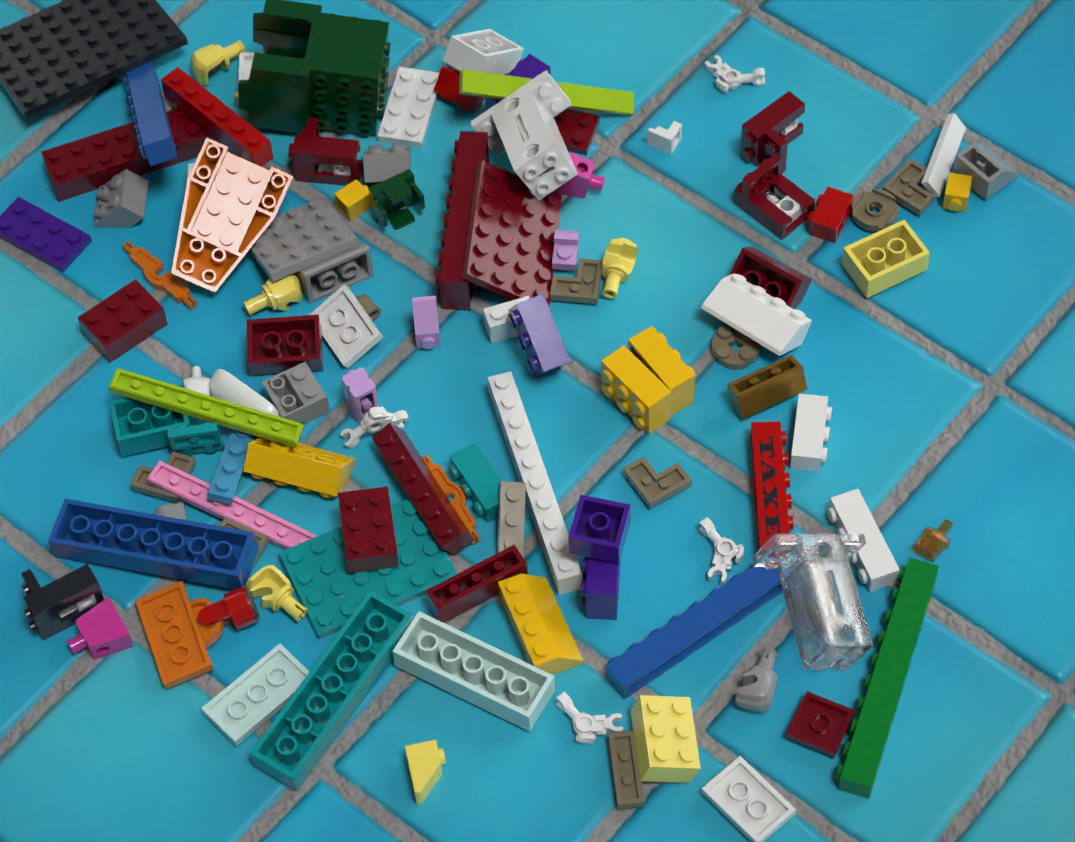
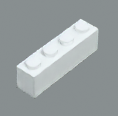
M859 489L831 497L830 506L827 509L829 520L831 523L835 522L838 528L839 540L841 543L846 544L849 560L852 564L855 563L858 568L860 582L866 584L869 592L898 583L900 569Z

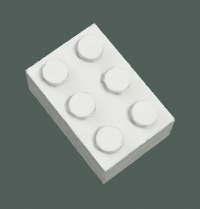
M491 29L451 36L443 61L449 64L451 69L459 72L464 69L504 75L509 73L520 61L524 48Z

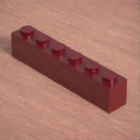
M389 422L372 437V440L440 547L457 555L474 540L473 536L406 432Z

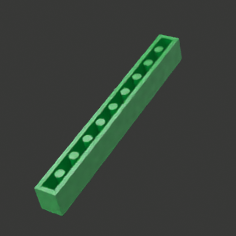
M909 558L907 566H901L898 581L902 582L900 588H894L891 602L895 604L893 609L888 608L884 623L888 624L886 631L881 630L878 645H881L880 652H874L871 667H874L873 675L867 674L864 689L868 691L866 697H860L857 711L861 713L859 719L854 718L851 725L850 733L854 734L852 742L846 741L843 756L847 758L845 764H839L836 779L840 780V791L870 799L935 586L939 565Z

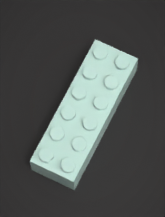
M418 611L392 651L396 667L529 732L555 692L554 675Z

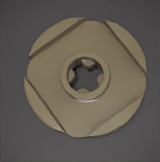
M872 189V192L867 193L863 191L852 202V221L861 228L876 233L896 223L899 206L896 203L895 197L885 190ZM879 208L878 213L871 212V210H869Z
M723 325L718 328V332L712 340V355L714 359L716 358L721 362V366L731 370H741L747 368L748 364L753 361L755 362L759 357V343L731 326ZM738 344L741 347L735 351L731 345Z

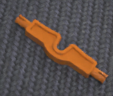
M130 241L123 244L122 248L130 254L131 262L144 273L145 279L151 287L164 291L178 304L184 302L191 310L197 307L198 302L190 296V289L177 276L172 275L171 271L157 276L164 268L159 259L151 255L143 247L137 249Z
M425 455V458L422 456V459L447 498H454L451 504L473 536L472 545H475L476 542L479 543L481 537H479L475 530L476 521L466 507V498L463 490L456 483L449 480L440 464L434 465L429 455Z

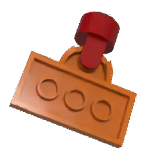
M180 581L135 600L163 685L166 689L214 669L207 647L218 640L222 635L224 626L235 624L239 630L259 621L260 615L248 588L242 586L223 594L224 599L216 603L208 601L207 598H197L190 601L186 586L183 581Z

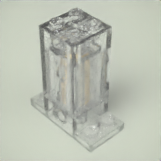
M774 534L752 557L754 567H765V569L777 567L804 669H815L818 672L827 669L845 671L852 668V665L862 658L873 646L849 562L866 544L864 534Z

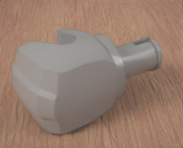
M768 648L763 649L758 665L751 666L748 672L743 674V685L745 686L740 687L736 695V706L755 713H765L770 710L778 679L777 674L773 671L778 654L773 649H770L769 655H767Z

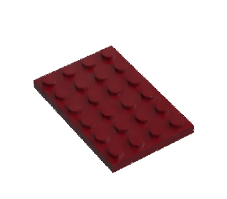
M484 160L480 161L477 165L462 279L512 300L526 296L532 298L544 294L550 307V291L554 269H552L555 230L559 228L562 195L552 191L538 200L519 176Z

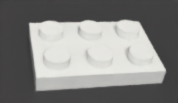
M345 284L309 314H319L322 335L346 368H349L383 338L378 328Z
M741 756L708 782L701 790V793L751 842H764L796 814V809Z

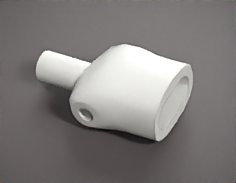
M199 366L192 367V377L184 379V388L210 396V379L201 376V368Z

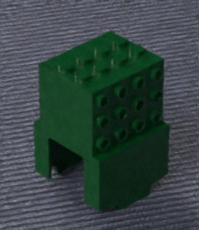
M266 0L263 12L253 14V42L261 44L264 53H254L249 80H239L238 108L248 112L251 125L257 128L302 134L303 126H307L308 118L311 117L318 118L319 130L376 137L379 117L383 118L385 104L382 103L387 100L389 72L387 71L389 70L390 58L387 56L390 55L391 43L388 42L389 22L322 13V5L286 0Z

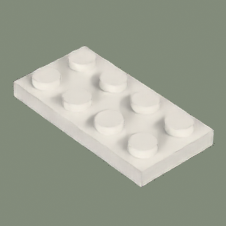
M405 67L398 68L377 135L378 142L405 144L406 146L423 148L439 93L433 91L439 76L438 72Z

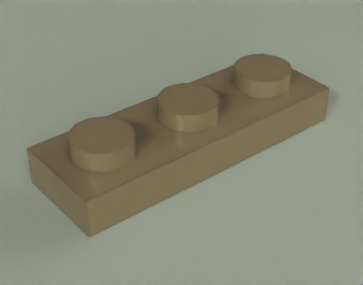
M506 481L499 483L497 553L515 545L522 557L524 555L526 483Z
M634 732L608 733L618 810L644 807L642 781H640Z

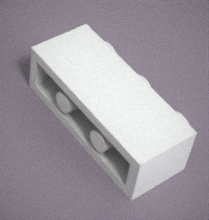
M799 394L790 469L820 472L821 462L826 463L828 448H823V442H828L830 427H825L826 421H831L832 407L827 406V396Z

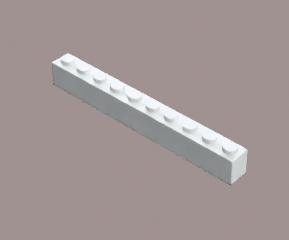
M512 372L488 377L489 395L519 482L526 483L525 500L557 593L562 595L580 590L582 571L576 555L569 554V535Z

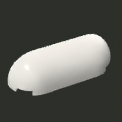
M217 369L210 379V395L212 397L282 417L268 400L229 372Z

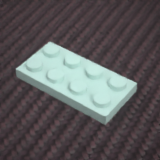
M278 644L201 708L202 713L237 746L286 705L309 671L281 644Z

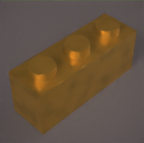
M793 355L727 384L732 407L743 419L808 389L803 366Z

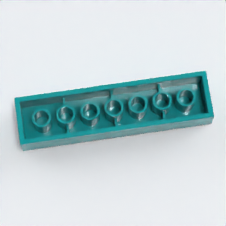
M369 590L250 752L254 766L298 791L392 661V651L413 621V615Z

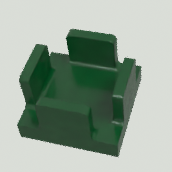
M410 169L368 188L372 217L376 223L380 222L383 227H387L389 221L392 227L398 230L415 222V217L409 210V207L417 204L420 210L425 209L424 195L416 185L414 174Z

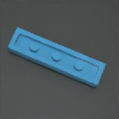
M234 429L231 430L209 488L207 499L232 505L244 473L248 443L255 440L257 436Z

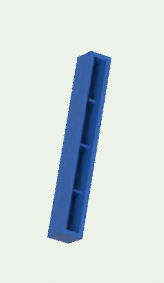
M150 61L127 72L124 81L131 105L130 108L133 114L132 117L135 123L139 148L143 159L148 158L150 166L178 156L159 80L153 63Z
M769 556L762 560H756L750 565L748 570L742 574H735L727 584L713 589L709 596L702 601H695L687 611L681 615L676 614L673 616L668 624L651 631L643 641L633 643L625 653L612 657L606 665L607 680L624 699H627L787 589L788 576Z

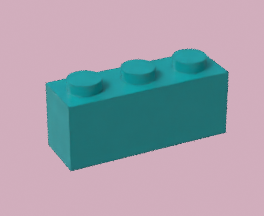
M473 443L450 455L448 470L454 480L458 479L461 483L460 487L465 497H470L474 502L473 507L477 515L483 516L487 523L498 518L499 483L501 479L477 444Z

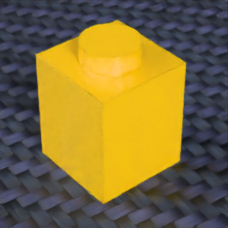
M949 172L943 209L966 212L972 176Z
M357 179L334 193L336 208L350 222L371 208L368 187L362 185Z

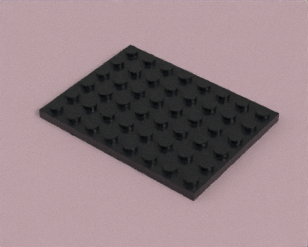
M62 0L53 6L44 8L31 16L22 18L20 21L0 29V84L24 117L28 119L188 44V40L156 0Z

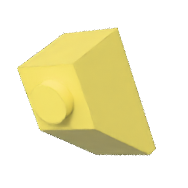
M436 740L405 746L417 804L424 802L443 775L442 764H446L443 748L438 749Z

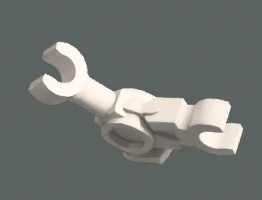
M718 55L714 56L716 64H710L708 61H705L706 71L713 73V76L717 78L715 80L716 88L722 93L737 89L741 86V83L751 82L756 86L765 85L764 68H757L752 73L741 74L740 71L731 69L727 63L722 64V59Z
M383 406L372 407L363 416L360 426L353 430L349 428L344 429L340 435L345 439L350 437L344 444L352 449L357 446L359 438L366 432H378L389 422L403 429L404 424L402 421H408L409 417L404 410L389 413Z
M707 517L699 522L701 525L699 531L704 537H708L714 543L715 554L712 568L708 572V581L711 582L714 575H720L722 577L720 585L723 586L727 581L726 570L731 569V560L736 557L735 563L739 564L743 557L744 547L742 544L736 546L731 539L722 538L717 533L712 521Z
M563 692L556 698L558 700L556 706L563 713L566 712L572 719V725L577 734L576 742L580 744H593L597 739L595 735H606V732H623V727H615L613 725L614 722H621L622 714L614 713L609 718H606L605 715L591 716L584 712L580 713L573 705L567 693Z

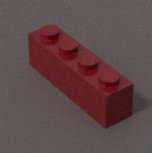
M513 545L425 590L427 606L435 619L444 623L498 595L499 581L519 574H528L527 563L516 546Z

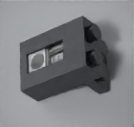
M88 564L43 587L39 585L31 569L21 573L24 580L21 588L26 595L23 597L26 607L22 609L28 619L27 622L33 634L39 633L43 641L75 625L76 619L104 600L99 582Z

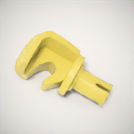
M237 40L225 48H222L219 44H212L195 51L190 61L196 81L205 86L209 85L208 72L210 70L214 72L218 65L223 70L230 68L231 59L239 56L240 53H246L243 43Z
M612 239L606 248L601 274L606 279L602 294L607 298L613 299L617 297L620 283L626 282L633 270L637 256V245L629 239Z
M295 274L288 275L274 282L269 278L261 286V294L244 301L243 305L249 316L267 306L273 311L277 309L288 311L289 307L287 304L289 302L300 303L303 300L301 283Z
M267 565L246 582L245 588L249 589L253 598L263 596L261 599L262 608H271L273 611L283 608L297 622L307 614L308 609L292 597L294 588L291 586V582L275 566Z

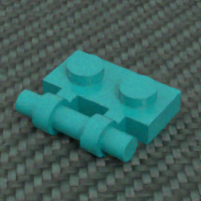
M206 422L200 425L178 426L167 429L170 445L176 453L193 456V453L207 452L209 454L215 453V450L224 449V441L221 440L217 423Z

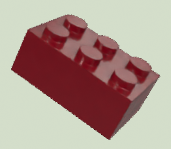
M136 279L77 317L84 337L109 363L168 325L164 308Z
M319 314L246 320L248 366L251 375L282 373L303 362L307 363L311 371L323 370L322 326Z
M388 486L338 493L348 574L399 567Z

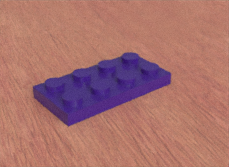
M19 196L0 215V239L62 273L92 242L91 235Z

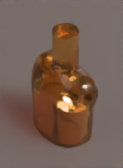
M946 519L938 529L926 527L912 547L914 552L927 561L934 562L950 545V539L946 534L952 528V522Z

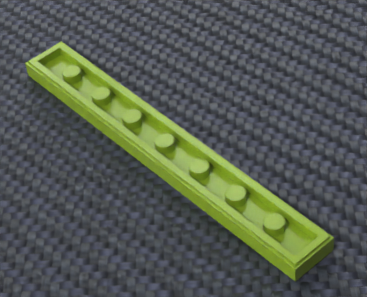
M462 69L460 71V94L503 100L532 79ZM556 82L572 103L568 108L632 116L634 114V92Z
M117 368L109 385V392L211 423H217L224 427L294 448L297 447L304 430V424L119 368Z

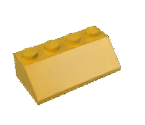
M259 437L248 443L243 471L251 473L253 478L265 479L266 477L273 479L274 483L279 485L291 484L297 486V489L310 492L313 490L320 492V495L323 497L334 498L338 496V493L344 492L357 458L298 443L297 447L294 448Z
M519 574L498 582L499 598L529 664L552 675L584 664L547 578Z

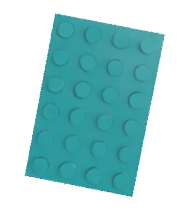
M410 498L391 506L399 567L348 574L342 526L279 552V557L302 605L308 609V618L319 640L340 631L369 590L400 606L426 595L425 590L457 574L447 552L440 547Z

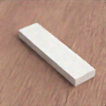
M955 113L948 114L922 180L923 186L929 193L934 195V198L941 196L966 127Z

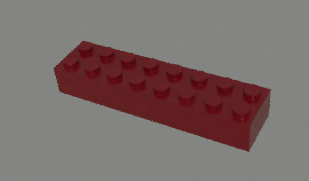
M176 108L166 111L178 156L176 158L150 166L148 158L143 159L134 122L41 151L58 202L98 190L101 185H105L115 175L120 174L125 169L141 176L197 158L206 138H210L218 143L221 142L180 109Z
M460 131L459 140L454 142L456 158H452L451 170L454 174L453 177L449 178V191H451V195H447L446 209L449 210L448 214L444 215V228H446V231L441 236L443 252H439L438 265L441 268L440 271L436 272V286H438L437 299L441 300L442 309L471 311L474 283L462 279L477 165L482 160L490 163L488 132Z

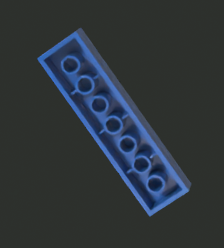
M64 499L48 540L57 557L231 589L245 587L259 550L254 532L71 499Z

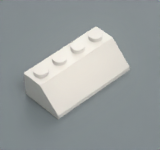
M731 274L722 278L701 306L703 310L779 356L802 345L812 320L805 317L802 311L792 309L782 299L772 297L766 293L765 289L752 285L746 281L744 276L739 274Z

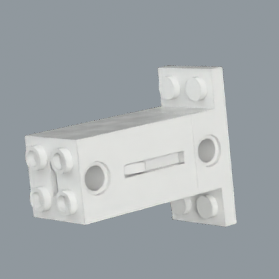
M547 70L470 122L476 132H488L489 147L496 156L506 150L515 173L538 200L578 175L553 118L570 107L572 103Z

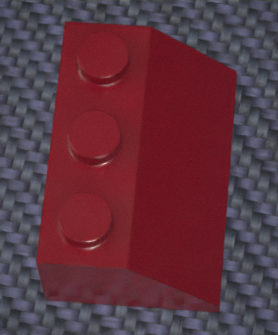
M753 246L741 249L730 275L739 274L744 276L747 282L754 286L762 287L767 294L782 299L792 309H796L802 302L812 282V279Z

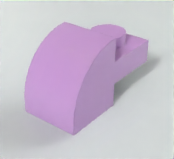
M555 230L552 269L576 270L580 231Z

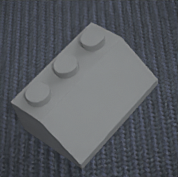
M359 243V246L296 272L302 286V292L309 304L334 294L344 284L347 287H351L374 277L369 246Z

